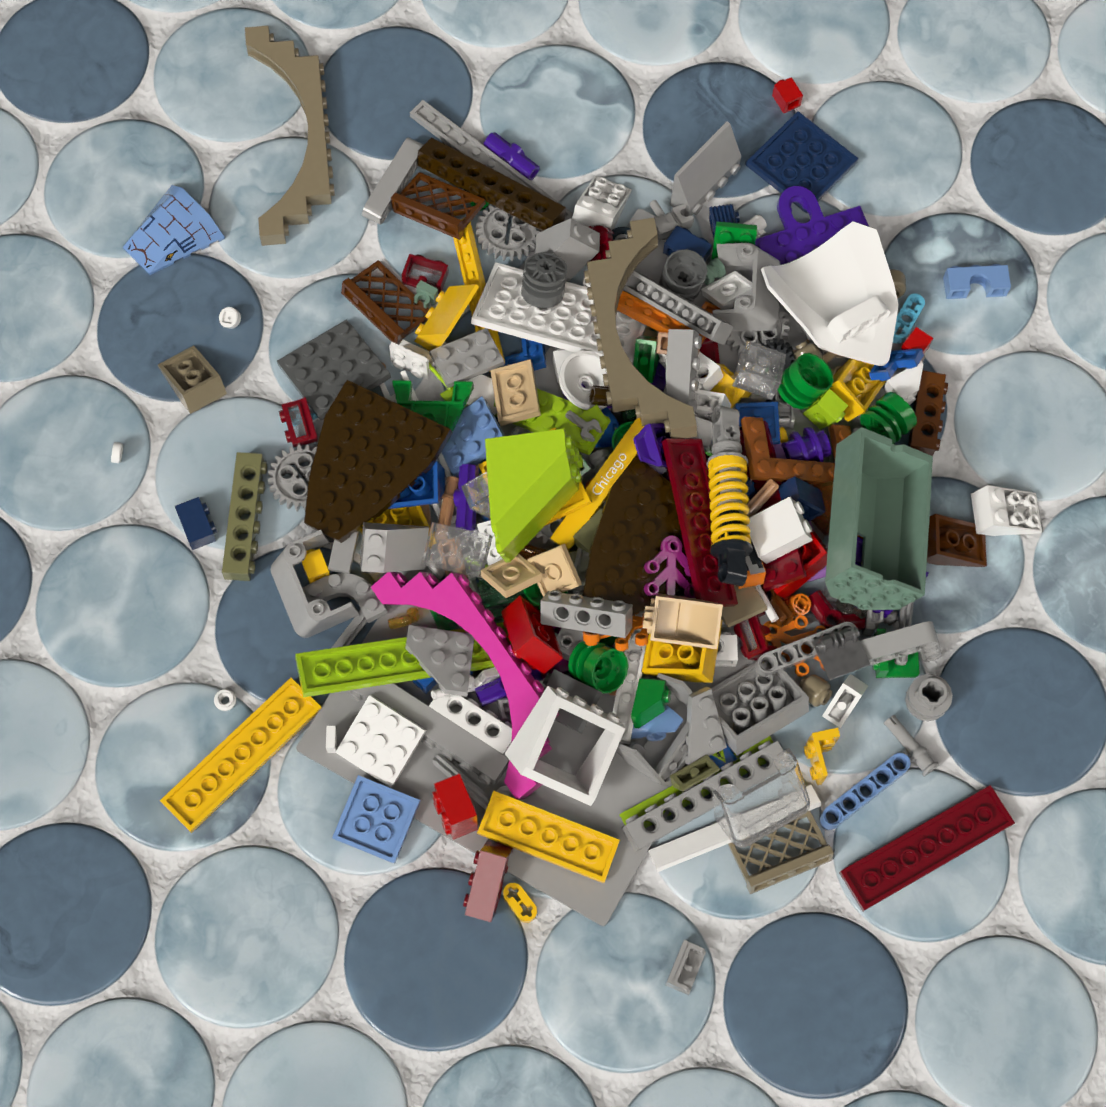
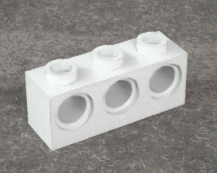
M699 352L700 368L696 373L699 383L698 390L710 391L724 376L719 365ZM658 354L660 357L659 362L666 368L667 354Z
M705 390L695 391V400L697 401L695 417L711 421V414L716 405L731 407V403L724 393Z

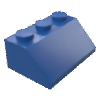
M436 461L431 470L427 473H422L415 480L416 483L412 487L408 486L400 494L401 497L388 509L440 503L445 491V469Z

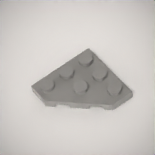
M409 625L405 649L410 654H413L425 672L436 680L444 694L467 697L474 637L468 633Z

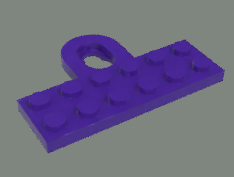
M792 186L784 190L777 201V212L785 230L756 239L755 246L778 259L780 265H784L815 250L851 222L867 227L869 225L861 206L824 217L815 195L810 190L801 186ZM792 203H800L802 208L807 210L810 216L809 222L799 223L794 219L791 208Z

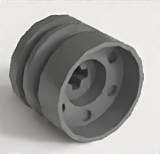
M688 249L673 252L666 260L659 284L691 302L700 294L708 272L706 262L698 253Z
M547 252L535 253L527 258L524 264L521 294L528 304L538 308H550L562 301L567 276L565 261L561 257Z

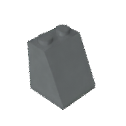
M555 669L553 673H547L542 683L546 685L544 691L547 686L554 689L560 687L573 698L575 695L579 696L589 706L592 704L596 705L602 695V692ZM559 708V716L555 718V721L582 734L588 721Z

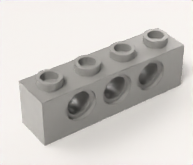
M557 590L548 591L541 599V624L620 638H626L632 629L633 604H627L623 601L604 600L600 597H584L580 594H565Z

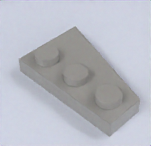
M705 687L688 695L687 722H689V734L686 736L688 755H685V763L689 765L703 756H711L727 748L711 688Z

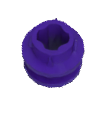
M811 427L803 429L802 437L797 431L790 432L789 441L781 444L787 459L824 462L823 458L831 456V446L826 433L823 430L814 432Z

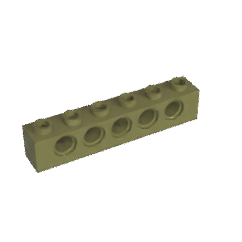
M236 453L222 566L224 580L250 581L251 574H255L256 564L253 561V554H257L258 541H255L256 534L260 533V521L257 520L258 514H262L263 508L260 495L264 494L265 481H262L263 474L267 473V462H264L262 454ZM249 474L255 475L253 479H245ZM246 494L253 495L250 499H243ZM243 514H250L248 519H241ZM248 534L246 539H238L239 535ZM238 554L246 555L242 560L235 559Z

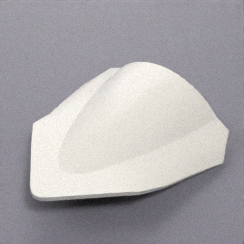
M851 222L824 244L805 256L784 265H770L761 269L769 291L804 328L818 348L877 366H884L888 363L899 304L893 279L876 229Z

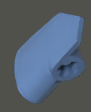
M666 705L663 713L641 728H634L633 725L631 739L646 737L649 741L663 740L666 738V733L676 732L684 720Z

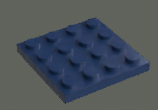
M797 111L747 160L746 166L781 194L789 187L801 186L810 190L815 195L817 201H819L858 162L859 158ZM794 202L806 214L808 213L807 210L802 208L800 203Z

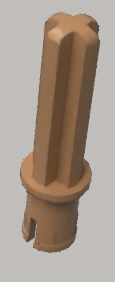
M448 476L446 479L447 482L442 496L443 501L435 537L439 540L448 539L455 506L453 495L454 491L458 489L459 478Z
M769 479L748 502L749 513L747 516L749 518L755 515L779 488L775 481Z

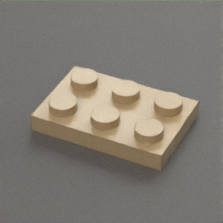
M531 359L490 370L500 426L541 415Z

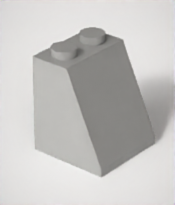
M570 218L537 233L535 253L547 252L561 257L567 265L566 282H569L599 252L600 233Z

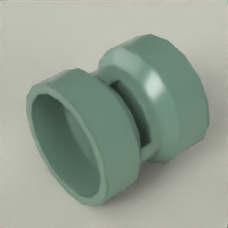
M718 258L710 260L709 264H707L708 272L704 284L709 285L716 278L720 279L726 275L725 267Z

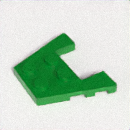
M392 381L397 404L451 429L452 432L474 389L473 382L454 381L452 401H411L412 382Z

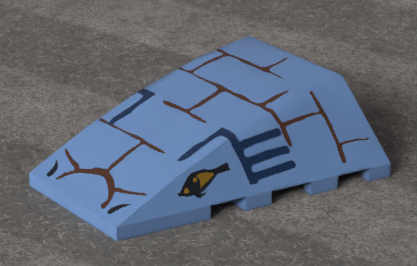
M171 185L125 243L123 249L149 275H152L174 264V261L180 258L185 259L191 256L190 253L199 249L203 250L209 247V244L217 240L220 242L225 237L211 216L182 187Z

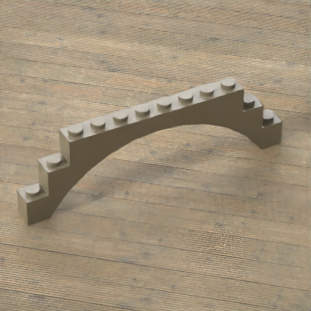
M269 26L245 27L248 56L270 67L286 81L298 97L308 123V145L299 173L283 197L258 218L262 246L286 244V236H289L288 226L309 224L308 216H312L311 206L332 204L331 196H335L334 184H330V179L333 178L332 166H328V161H332L331 149H327V144L330 143L329 131H325V126H329L328 114H324V109H327V99L322 96V92H326L325 80H321V75H324V64L319 63L318 55L299 57V49L294 48L293 40L274 42V34L269 32Z
M654 218L630 221V230H627L628 239L609 241V250H605L606 259L587 262V270L584 271L585 283H590V287L587 288L588 299L593 300V304L590 305L591 316L596 317V321L593 322L594 333L599 334V339H596L598 352L602 351L603 356H599L601 369L606 371V374H602L604 387H609V391L606 392L607 404H612L613 412L635 409L636 418L641 419L642 426L650 423H664L665 432H670L671 439L697 437V424L693 407L666 395L649 383L632 365L620 342L616 329V314L620 296L627 280L639 263L658 247V233Z

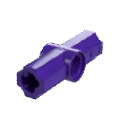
M496 132L490 133L483 143L487 149L528 180H533L540 170V166L525 156L520 146L515 143L510 144Z
M462 464L459 466L458 489L454 491L453 495L454 504L457 507L456 529L459 531L475 530L476 509L481 504V492L478 489L479 466Z
M531 668V675L539 682L543 681L541 672ZM501 677L475 688V693L482 707L507 696Z

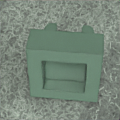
M420 280L416 286L417 294L414 297V302L417 304L420 299L425 300L424 308H428L430 304L435 305L438 289Z

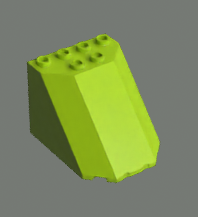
M565 429L485 439L491 527L495 535L497 553L500 554L506 563L511 562L579 490V483L582 481L580 468L583 467L582 455H579L575 442H572L571 435L568 436Z

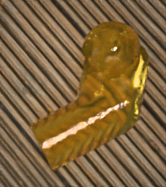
M409 608L406 611L407 615L388 619L390 629L405 627L417 622L420 618L418 609Z

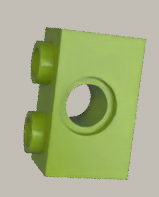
M828 389L802 414L822 430L827 426L834 425L835 422L838 423L845 416L846 413L843 411L848 405L831 389Z

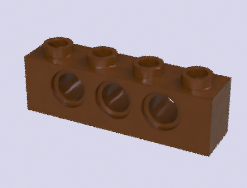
M922 370L920 386L913 407L917 424L910 430L908 446L933 456L934 452L939 451L941 439H938V432H941L943 427V420H940V416L945 410L946 401H943V395L947 393L948 383L945 382L946 374ZM931 393L935 398H931L927 394ZM924 412H929L933 416L929 417ZM922 431H927L930 435H924Z

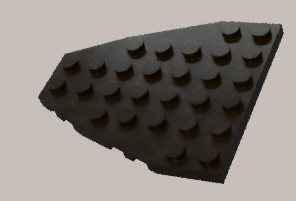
M346 380L324 418L309 476L304 523L316 531L321 530L324 535L340 543L344 542L352 533L358 532L363 528V522H368L372 518L375 520L401 497L400 494L408 486L412 487L416 483L415 480L422 473H427L431 470L453 432L441 424Z
M635 456L609 489L608 498L590 547L588 569L585 574L586 581L582 592L584 597H600L604 600L623 601L627 604H633L632 616L644 611L645 606H650L651 598H656V595L648 596L645 594L644 586L666 568L667 558L659 564L660 568L656 573H647L644 565L661 551L662 540L667 536L678 537L682 543V553L686 556L671 482L647 463L640 461L638 456ZM671 543L670 547L672 550H674V544ZM676 560V568L691 584V577L685 574L684 567ZM650 563V569L654 570V565ZM666 581L659 587V594H666ZM677 582L675 584V594L682 590ZM652 585L649 586L650 592L653 593L654 587Z

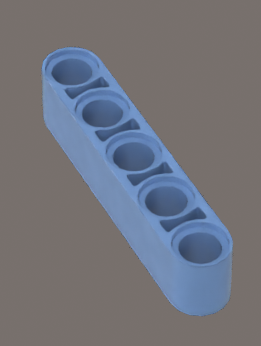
M904 753L894 754L826 807L819 819L821 826L826 830H834L906 773L911 764L909 757ZM894 761L901 762L904 769H897L894 766ZM877 774H883L887 782H880L877 779ZM865 787L869 789L870 795H863L860 792V788ZM843 801H850L853 804V809L845 808ZM826 814H833L836 817V822H829L826 819Z

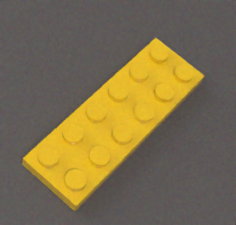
M494 790L477 831L478 835L601 883H604L620 841Z

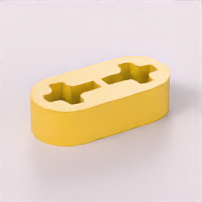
M507 884L503 890L505 902L520 921L524 923L532 922L537 915L536 905L519 884ZM509 889L513 891L518 890L517 897L520 901L517 902L514 897L508 898ZM522 903L527 909L532 908V916L521 915L523 913V909L520 906Z

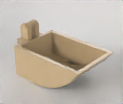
M657 593L655 599L651 598L650 606H645L643 628L647 629V634H651V641L717 649L723 605L695 598Z

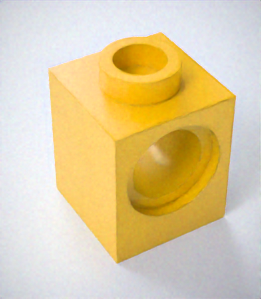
M307 550L306 557L301 563L311 584L323 577L329 576L330 573L321 550Z

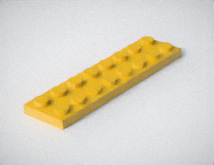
M290 678L173 787L160 802L191 833L194 832L312 720L322 707L311 696L303 697L301 686Z

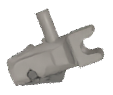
M657 200L650 202V206L656 214L654 219L658 241L667 240L676 226L686 229L692 227L694 217L691 215L684 216L685 204L672 208L671 212L665 214Z

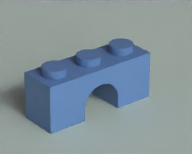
M1008 265L952 266L947 268L943 276L946 299L967 298L971 289L970 284L972 283L983 286L986 297L1007 296L1011 288Z

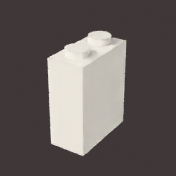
M788 497L750 517V523L747 526L750 528L751 540L758 557L766 564L813 540L810 535L812 528L809 522L803 518L802 514L805 512L799 501L795 502L791 497Z

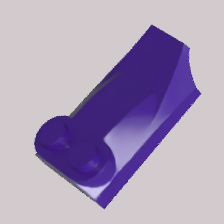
M664 423L647 424L634 437L633 440L640 461L657 467H667L662 441L671 439L670 432H665Z

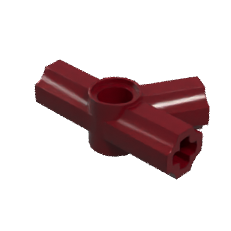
M820 590L809 596L811 601L810 610L819 621V625L828 629L844 622H851L858 630H864L865 614L863 610H835ZM827 618L833 619L836 625H830L827 622Z

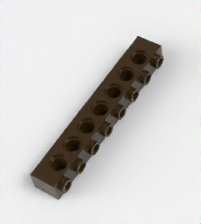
M434 138L429 139L418 150L417 166L471 194L485 199L489 204L541 231L565 221V206Z

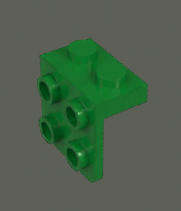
M877 629L871 637L886 633V629ZM918 652L909 654L907 663L904 666L895 664V659L872 665L876 678H916L920 674Z

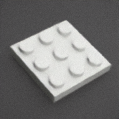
M369 695L335 753L388 787L393 788L427 730L379 699Z

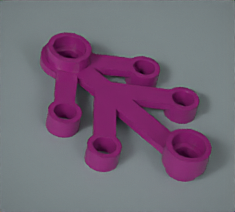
M667 536L662 540L661 551L644 565L647 573H656L660 568L659 564L667 558L666 568L651 582L645 584L644 592L648 596L656 595L659 592V587L666 581V594L675 596V584L677 582L686 597L695 598V593L693 596L689 593L690 588L693 589V585H690L676 568L677 560L684 567L685 574L691 577L687 557L682 553V543L676 536ZM671 543L674 544V550H672L670 547ZM650 563L654 565V570L650 569ZM650 585L654 587L653 593L649 590Z

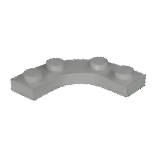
M332 574L302 588L308 602L316 599H322L327 602L337 597H349L355 600L368 623L388 614L384 605L371 589L372 585L364 578L354 574Z

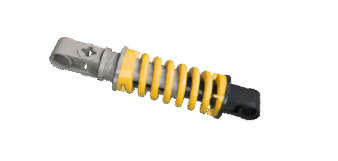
M716 405L711 414L713 445L711 449L713 455L708 458L707 462L709 469L708 477L710 479L709 488L711 490L709 492L711 500L710 510L712 511L710 513L712 521L710 529L712 531L711 541L713 544L710 547V553L718 558L719 582L743 586L747 579L746 557L753 551L750 540V528L747 526L750 523V518L747 516L749 507L746 505L749 502V497L746 494L748 486L745 484L748 480V476L745 473L747 472L748 458L741 454L739 411Z

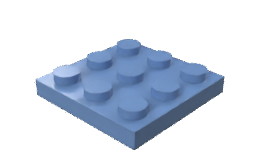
M482 396L463 410L449 441L442 450L452 475L459 478V466L462 464L478 465L486 459L485 439L505 436L489 404Z
M358 775L332 838L395 864L421 800Z

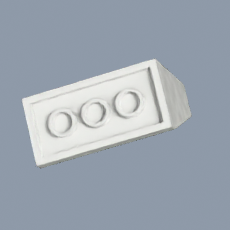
M547 686L508 747L505 755L521 775L591 806L598 795L625 727L619 722L620 718L614 713L609 712L606 714L603 712V709L595 704L589 706L579 696L575 695L573 698L560 687L554 689ZM559 708L605 729L575 776L538 759Z

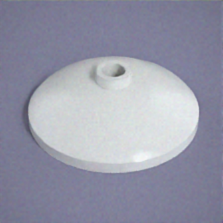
M586 350L577 351L569 355L563 361L559 370V383L564 395L571 403L584 410L595 406L589 402L591 387L593 385L604 386L602 374H606L605 369H601L600 355ZM598 405V407L600 408V410L607 407V406H600V405Z

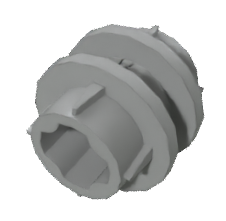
M925 674L912 682L906 692L905 702L907 709L914 717L929 722L937 720L945 714L952 703L953 695L951 687L946 680L938 675ZM922 693L928 694L935 702H929V699L923 696Z

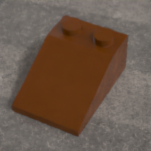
M933 514L929 516L927 563L944 566L986 567L985 535L976 534L974 523Z

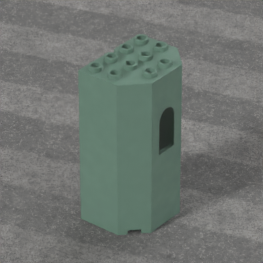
M863 427L837 444L825 583L831 597L839 599L842 603L855 605L861 610H898L925 595L933 456L904 444L894 445L892 444V439ZM857 535L863 537L861 567L855 565Z

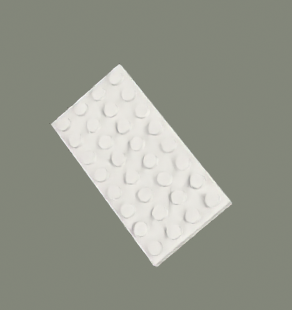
M495 262L472 316L471 324L571 352L586 350L603 356L602 351L598 352L596 339H599V334L594 333L593 322L596 321V317L591 316L590 305L593 304V300L588 299V287L566 282L563 299L558 305L550 308H538L528 304L522 297L521 288L524 270ZM617 311L616 329L621 345L633 365L636 338L644 335L646 325Z

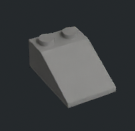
M363 522L360 557L361 571L386 573L425 569L429 526Z

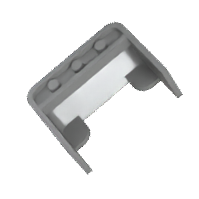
M751 243L717 244L718 259L724 266H753L752 295L738 297L735 300L734 309L713 310V315L734 326L732 331H770L775 329L779 323V301L767 288L761 269L770 265L779 266V260Z
M321 530L288 544L272 563L270 569L295 632L302 638L314 636L359 615L358 610L351 602L331 611L328 603L322 599H316L309 603L293 566L305 559L307 550H316L330 544Z
M659 673L657 678L666 681L667 688L671 690V699L666 705L674 710L684 721L676 732L666 733V738L663 740H647L643 747L637 743H632L628 747L619 743L616 752L626 763L656 783L668 786L671 784L670 775L682 769L685 764V755H688V745L686 744V736L689 734L687 705L688 695L693 692L685 682Z

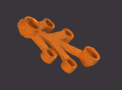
M644 614L642 617L632 616V629L626 638L619 637L615 640L616 650H627L629 648L628 640L637 629H641V631L635 634V644L639 646L648 644L649 634H647V629L643 628ZM583 631V640L588 646H595L600 639L610 637L609 635Z
M799 615L795 620L782 628L776 622L767 621L763 624L776 630V634L770 633L765 637L767 641L771 642L772 646H777V648L782 647L781 642L790 644L816 634L818 629L826 630L824 626L819 625L813 631L796 636L784 633L795 628L798 630L804 629L808 624V620L803 615ZM798 619H801L804 622L803 626H800L798 624ZM805 644L801 645L802 651L805 654H810V647ZM782 652L781 656L785 657L786 662H790L789 655ZM819 657L813 658L820 662V667L825 671ZM804 662L795 665L796 675L799 677L806 676L809 673V666ZM800 666L805 668V673L799 671Z

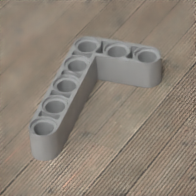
M931 621L860 640L871 665L916 652H921L924 662L934 661L942 657L934 624Z

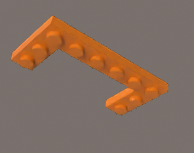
M622 291L617 311L658 332L668 333L669 329L693 330L652 305ZM707 301L701 307L713 314V310H721ZM699 333V336H702V343H703L704 340H705L707 337H705V336H703V335H701V334Z

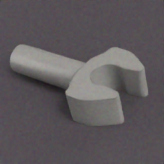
M571 410L566 413L565 417L582 429L581 437L585 441H595L593 435L589 433L591 429L602 433L597 420L593 419L586 422Z

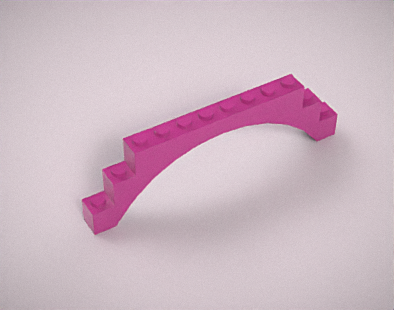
M387 572L371 586V589L382 604L413 605L433 610L456 622L470 633L487 652L501 677L509 701L513 741L542 696L544 687L531 675L532 670L528 664L522 662L521 659H518L513 654L512 644L506 639L505 631L493 621V614L484 608L481 603V597L475 591H472L467 577L463 574L451 573L439 583L432 573L419 572L408 582L401 572ZM548 737L538 759L542 758L552 749L549 745ZM509 760L504 783L515 799H526L543 784L521 775Z

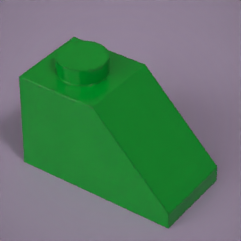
M641 335L636 338L633 366L649 383H653L660 359L658 353H656L658 337Z
M639 679L631 713L634 728H641L665 711L666 703H669L671 699V690L667 688L666 681Z

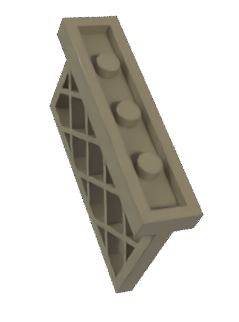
M811 811L728 844L747 883L746 887L750 894L832 861L834 853L830 845H827ZM807 817L811 824L809 830L796 827L798 820ZM781 827L791 829L789 838L777 836V830ZM794 831L807 835L803 845L791 841ZM764 835L771 838L768 848L756 844L759 836ZM809 836L818 839L821 847L816 849L807 847L806 844ZM774 839L786 843L783 853L770 849ZM743 843L751 847L748 855L745 856L738 853L735 846ZM791 845L801 849L799 856L791 857L786 855L788 846ZM753 848L766 852L762 862L750 857ZM768 853L781 857L779 864L772 866L765 863ZM751 862L759 865L758 873L749 876L746 870L747 863Z

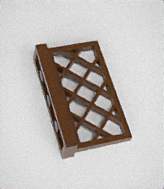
M420 172L400 194L394 193L391 197L393 212L459 240L464 236L465 227L486 204V200ZM420 180L428 183V185L416 186ZM441 188L445 191L433 194L432 190ZM430 190L431 195L419 197L418 193ZM415 193L417 196V198L412 199L406 197L407 195ZM458 195L461 199L450 201L449 197ZM445 197L447 199V202L435 203L436 199ZM433 201V205L426 206L422 204V202ZM466 203H477L473 207L466 208ZM463 204L464 209L452 211V206ZM449 207L450 212L445 213L438 211V209H443ZM466 214L463 221L455 218V216Z
M379 260L352 279L348 277L342 282L341 294L393 343L399 345L403 338L419 327L420 323L424 324L428 320L425 317L426 315L423 317H413V310H422L427 314L429 308H424V303L421 300L416 304L414 302L415 295ZM378 268L383 273V277H372L371 273ZM368 281V288H360L356 283ZM371 282L383 283V290L371 289ZM385 283L395 284L397 291L385 290ZM370 294L382 295V302L373 301L370 298ZM385 295L397 296V302H384ZM399 296L408 297L411 300V304L399 303ZM384 307L396 308V315L386 314ZM399 309H411L410 316L398 315ZM398 321H408L410 326L403 330L398 325Z

